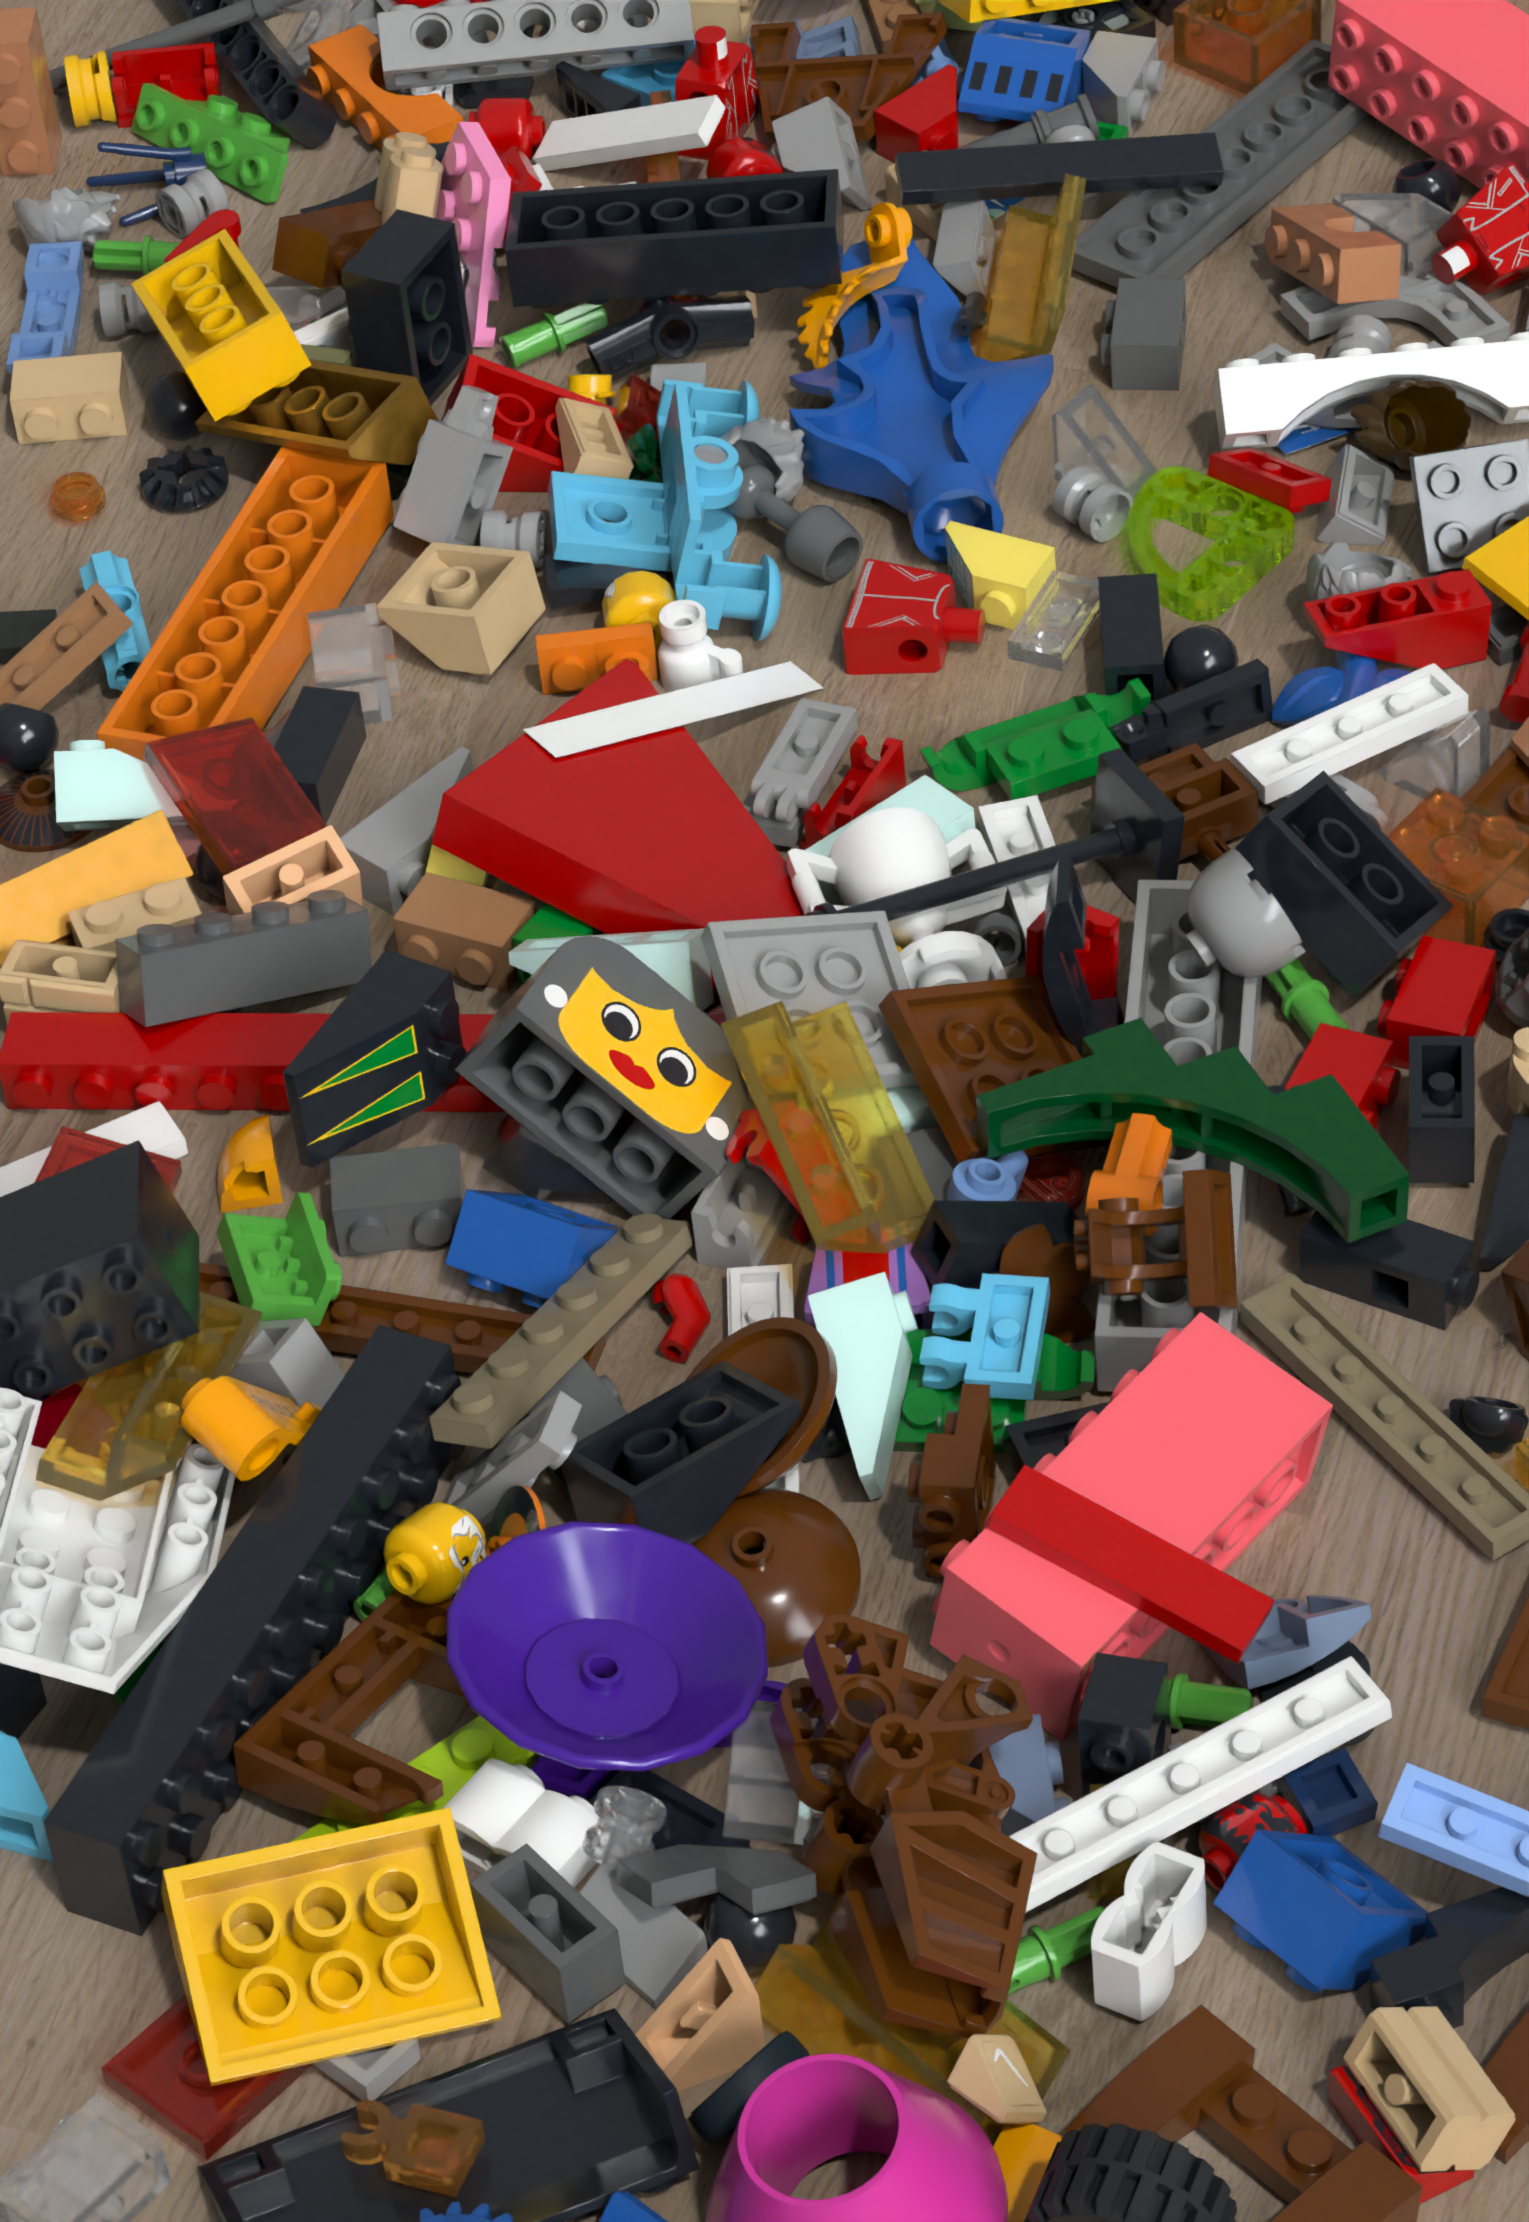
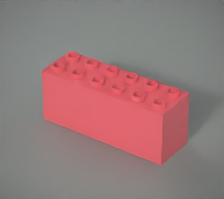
M1336 0L1328 75L1329 87L1432 157L1447 163L1457 174L1479 189H1482L1512 162H1514L1529 184L1528 14L1507 0Z
M1200 1312L1182 1331L1176 1327L1170 1329L1156 1346L1152 1354V1361L1141 1372H1138L1136 1369L1128 1371L1115 1387L1110 1403L1099 1414L1093 1410L1085 1414L1072 1431L1068 1440L1069 1445L1057 1457L1052 1453L1046 1454L1033 1469L1225 1572L1310 1483L1333 1404ZM996 1504L984 1522L983 1531L971 1543L965 1539L959 1541L948 1553L940 1567L939 1573L944 1576L942 1589L931 1608V1612L936 1617L930 1645L955 1663L964 1654L1018 1680L1031 1714H1040L1042 1728L1063 1742L1078 1726V1715L1097 1652L1142 1659L1171 1627L989 1529L988 1523L991 1513L997 1506Z

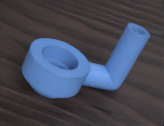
M1020 1150L1002 1155L996 1161L987 1158L962 1161L954 1168L946 1193L947 1200L1016 1201L1028 1165L1027 1154Z

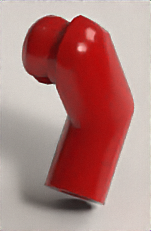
M673 1273L669 1274L664 1280H660L654 1286L652 1298L654 1304L663 1301L665 1305L661 1307V1313L671 1315L673 1318V1322L658 1345L659 1351L671 1362L684 1363L688 1360L710 1324L711 1313L697 1283L686 1275Z

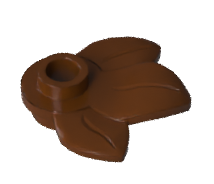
M1042 1223L1024 1228L1014 1234L1004 1245L1001 1251L999 1270L993 1274L1048 1277L1051 1295L1044 1333L1057 1337L1063 1343L1073 1342L1093 1333L1096 1322L1088 1309L1077 1298L1089 1285V1270L1077 1271L1075 1267L1074 1243H1060L1052 1246L1050 1234Z

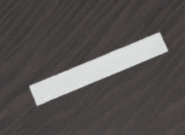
M789 661L526 728L523 731L555 758L824 688Z

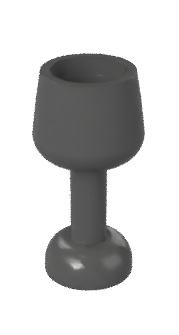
M756 464L742 472L743 481L740 494L734 503L727 506L729 512L745 520L754 519L763 514L787 531L785 551L788 559L796 567L827 582H836L853 569L861 555L863 539L856 529L834 508L826 505H816L800 513L775 495L777 491L775 488L776 479L766 467Z

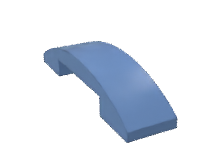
M82 241L29 244L24 269L27 295L20 331L11 336L6 361L8 374L12 373L13 361L74 355L80 327L83 297L84 249Z

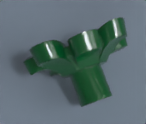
M645 424L628 439V446L634 454V459L631 460L634 467L629 480L642 481L645 479L647 482L663 483L659 440L655 436L654 428L650 424Z

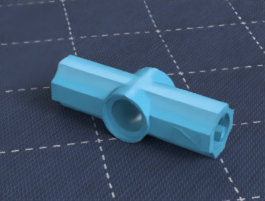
M109 550L91 554L90 560L79 569L84 592L97 581L134 623L114 644L100 654L109 687L123 692L150 651L151 644L145 626L140 596L135 589L127 558H119Z

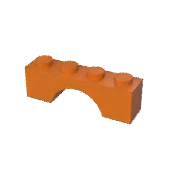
M362 24L308 45L311 67L307 69V77L322 96L334 106L339 117L342 120L351 122L360 131L363 139L368 144L373 143L381 152L383 141L386 138H395V134L398 132L422 135L427 138V143L439 144L448 141L450 143L458 122H464L463 116L438 93L406 96L390 93L392 90L386 91L380 40Z

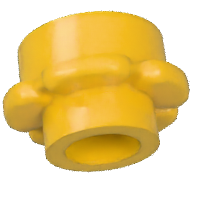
M610 374L567 375L568 391L607 405V398L615 397L617 391H612V375Z

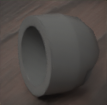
M998 912L983 915L975 923L972 934L981 936L987 941L992 931H998L992 946L1003 967L1011 964L1018 958L1021 952V932L1015 920L1007 915H1002Z

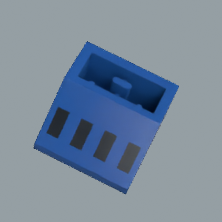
M1012 18L984 21L975 33L958 100V111L973 113L975 118L987 122H996L1005 118L1024 121L1025 123L1031 120L1030 115H1033L1036 110L1043 109L1045 112H1049L1076 102L1077 95L1083 94L1082 58L1089 47L1090 30Z

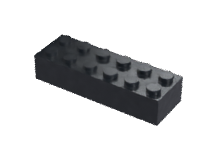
M838 169L513 192L505 245L513 307L531 306L542 309L562 303L585 302L598 305L618 299L639 298L645 301H654L665 296L694 294L699 297H709L720 292L748 290L753 293H765L774 288L803 286L807 289H820L831 284H842L844 218Z

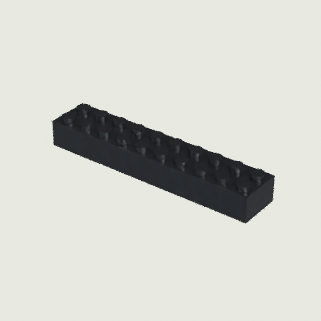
M379 1325L44 1820L68 1912L143 1936L156 1914L165 1911L162 1899L163 1870L189 1865L192 1859H198L206 1850L212 1828L226 1806H233L243 1791V1787L238 1786L233 1744L323 1659L326 1653L329 1654L339 1644L344 1625L354 1611V1601L375 1580L376 1575L385 1563L383 1550L387 1535L396 1525L414 1514L421 1507L431 1503L437 1490L439 1478L450 1461L459 1459L464 1452L466 1445L434 1441L429 1417L461 1386V1380L459 1376H456L451 1345Z

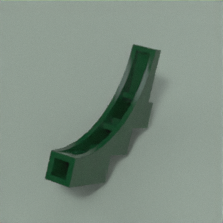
M1141 1017L1082 1038V1059L1057 1066L1051 1070L1000 1086L976 1096L977 1143L988 1159L1041 1145L1082 1140H1112L1116 1123L1126 1121L1132 1113L1154 1115L1160 1124L1172 1130V1146L1190 1148L1238 1163L1281 1184L1316 1209L1347 1243L1407 1222L1410 1174L1332 1074L1305 1084L1293 1086L1288 1090L1273 1095L1237 1046L1202 1056L1177 1066Z

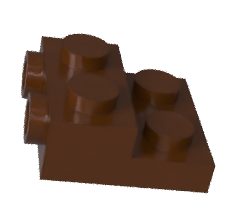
M962 1383L958 1411H947L944 1434L927 1433L922 1461L912 1460L910 1463L908 1498L909 1502L920 1503V1507H915L912 1542L913 1548H924L923 1567L926 1570L927 1577L944 1579V1576L939 1571L948 1553L963 1539L971 1543L983 1531L984 1522L992 1510L997 1473L990 1385Z

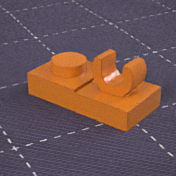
M652 622L536 635L543 695L583 691L626 658L635 662L650 682L659 680Z

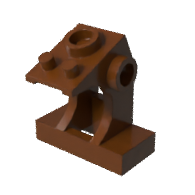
M1211 1169L1182 1171L1184 1205L1180 1207L1139 1211L1138 1198L1098 1200L1099 1209L1091 1208L1087 1210L1086 1219L1074 1220L1075 1267L1077 1271L1089 1270V1284H1102L1104 1296L1143 1294V1282L1188 1278L1189 1307L1206 1310L1238 1308L1231 1173ZM1178 1225L1180 1261L1146 1265L1144 1228Z

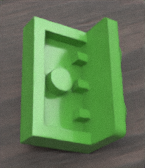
M296 1192L285 1218L224 1213L216 1233L245 1320L259 1322L307 1318L311 1326H320L329 1302L334 1301L340 1292L342 1274L339 1263L333 1260L326 1240L325 1222L322 1218L318 1217L311 1194Z

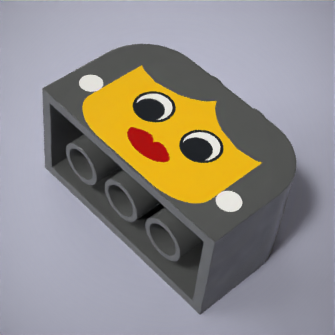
M592 936L577 937L562 944L494 1014L455 1069L632 1215L650 1213L660 1216L661 1219L673 1217L719 1174L728 1160L725 1155V1149L739 1125L737 1121L742 1111L760 1108L762 1097L750 1098L731 1034L630 951L610 940Z

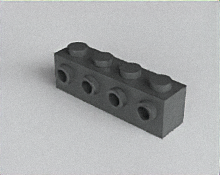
M337 890L316 891L308 895V901L289 905L280 901L260 902L251 907V912L234 916L221 912L205 913L196 916L194 924L173 927L168 924L145 925L137 929V935L115 939L121 1011L145 1027L356 984L372 967L368 909L347 898L343 892Z

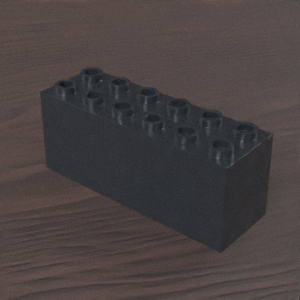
M139 1140L0 1197V1388L11 1389L24 1397L36 1399L200 1332L199 1235Z

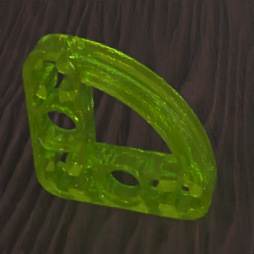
M1170 466L1154 473L1140 488L1129 510L1127 521L1128 555L1134 575L1157 573L1159 604L1169 611L1195 622H1206L1223 615L1286 558L1295 547V518L1290 511L1183 466ZM1217 510H1230L1235 512L1234 514L1226 516H1216L1209 514L1210 512ZM1163 518L1215 542L1182 572L1178 573L1159 554L1152 537L1159 520ZM1230 560L1248 562V564L1242 566H1227L1222 563Z

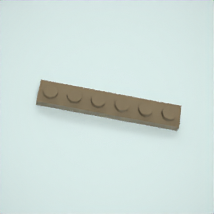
M650 1213L633 1215L598 1251L592 1254L590 1259L566 1283L561 1285L429 1417L434 1441L492 1449L693 1245L689 1222L661 1219L660 1216Z
M1294 1273L1240 1303L1241 1322L1312 1390L1333 1404L1332 1409L1491 1561L1498 1559L1529 1540V1493Z

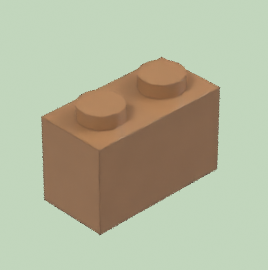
M426 872L393 917L398 954L451 971L452 978L509 993L518 980L516 967L509 963L508 952L514 949L512 937L537 913L535 900Z

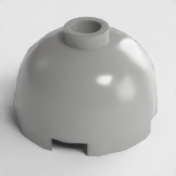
M1232 848L1207 866L1193 883L1188 894L1187 913L1194 930L1185 935V938L1206 967L1217 961L1235 976L1248 979L1268 976L1286 967L1306 953V951L1300 945L1302 940L1273 894L1268 895L1256 879L1250 880L1247 874L1254 869L1236 849Z

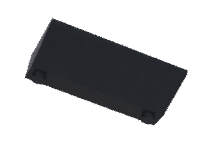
M612 2008L377 2098L371 2104L363 2103L198 2166L219 2222H420V2210L428 2208L434 2215L443 2214L444 2216L452 2202L460 2203L463 2214L470 2215L474 2209L484 2203L489 2205L493 2219L509 2213L513 2217L514 2222H565L606 2206L615 2192L628 2191L632 2195L639 2192H660L676 2184L680 2176L696 2171L700 2167L676 2087L617 2010Z

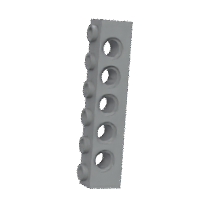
M448 0L441 3L439 7L419 9L415 5L403 4L391 7L388 12L377 13L386 91L557 74L556 65L561 61L570 63L583 70L684 61L689 58L694 50L690 0H491L479 3H470L467 0ZM636 14L646 15L652 20L647 26L641 28L632 27L626 22L629 17ZM589 19L596 21L600 27L593 32L583 33L578 31L575 25L582 20ZM531 25H542L549 30L540 38H530L523 33ZM481 30H490L497 35L489 43H478L471 38L476 32ZM430 35H437L445 39V42L440 47L434 49L425 48L420 45V42Z

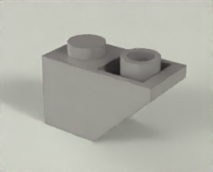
M1098 30L1082 58L1083 93L1086 94L1094 115L1101 122L1128 127L1129 138H1131L1138 122L1146 120L1150 99L1154 92H1160L1164 84L1166 66L1165 62L1159 60L1158 38Z

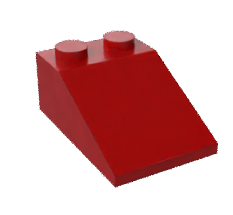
M469 354L447 399L444 413L445 417L448 410H452L462 385L478 387L499 396L492 423L494 427L493 439L513 447L498 492L547 493L551 471L564 472L555 410L558 399L567 398L609 408L620 435L625 415L624 411L473 354Z

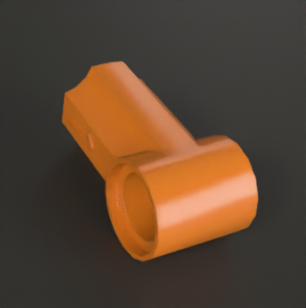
M1132 1113L1126 1121L1116 1123L1103 1171L1094 1170L1090 1179L1086 1200V1215L1088 1209H1099L1098 1200L1112 1198H1138L1139 1211L1162 1209L1163 1177L1172 1149V1130L1160 1124L1154 1115ZM1158 1227L1144 1228V1235L1146 1237H1155Z

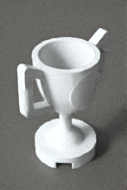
M891 807L871 812L855 820L841 832L831 847L829 857L801 849H790L788 851L787 870L805 915L808 912H812L816 905L826 902L817 879L834 884L845 906H833L836 910H841L951 877V869L966 859L969 860L972 870L995 864L996 862L979 830L968 829L946 844L939 825L926 813L912 808ZM1006 886L888 921L896 945L903 948L899 952V956L910 989L1007 979L1006 972L993 946L981 936L965 931L942 932L946 925L1002 908L1007 892Z

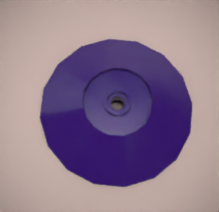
M572 1521L515 1536L471 1567L446 1612L447 1664L472 1710L518 1747L578 1769L644 1772L703 1755L747 1721L768 1678L765 1624L739 1580L692 1544L635 1524Z

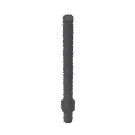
M243 0L105 50L109 70H113L112 52L180 46L258 17L262 21L277 17L284 13V8L306 0ZM65 65L49 71L53 91L68 86Z

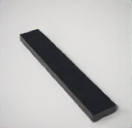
M1215 132L896 153L895 171L902 205L1221 185L1224 175Z

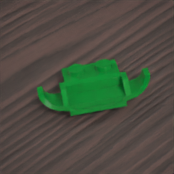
M1136 678L1128 681L1126 688L1120 693L1097 695L1095 692L1073 696L1070 697V700L975 731L963 732L945 744L936 753L931 746L919 750L922 759L930 769L935 780L947 789L967 791L998 782L1010 800L1030 797L1097 775L1099 754L1118 748L1121 749L1112 735L1111 727L1133 715H1143L1142 709L1149 705L1151 694L1141 680Z
M916 1329L906 1333L913 1357L893 1451L924 1452L927 1433L944 1434L947 1411H958L964 1380L948 1389H932L923 1386L922 1379L925 1365L920 1364L919 1360L923 1338L939 1336L955 1341L970 1342L972 1330H967L957 1336L937 1335L932 1333V1329ZM1044 1333L1033 1400L1067 1399L1080 1396L1091 1390L1094 1383L1095 1351H1075L1057 1337ZM991 1398L995 1453H1006L1001 1442L1005 1425L1027 1421L1028 1400Z

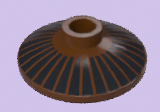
M43 769L25 773L11 779L0 787V844L7 848L21 852L53 851L79 841L92 831H64L56 823L54 769Z

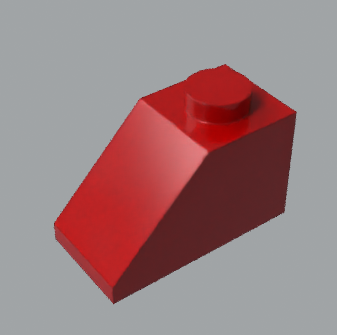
M950 64L946 65L874 110L878 155L895 163L896 153L959 148V98L956 67Z

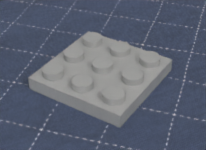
M885 911L707 923L701 938L750 1098L918 1085L878 1007L890 991L910 989Z

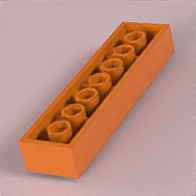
M288 447L280 448L96 732L98 740L105 742V749L114 748L219 795L224 793L235 775L232 770L231 758L236 747L245 739L261 733L394 517L386 463L351 459Z

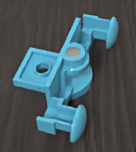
M664 379L656 412L663 483L551 471L548 484V501L553 559L673 572L675 600H692L700 603L706 612L707 629L718 630L721 617L751 620L754 641L764 640L773 630L780 613L782 603L781 574L776 562L769 555H763L759 565L728 562L737 534V524L727 506L734 503L739 497L743 473L738 465L739 454L735 447L729 442L718 438L725 435L736 425L743 426L747 422L760 419L759 401L753 386L747 381H742L738 391L703 387V383ZM602 519L611 520L616 523L606 522Z

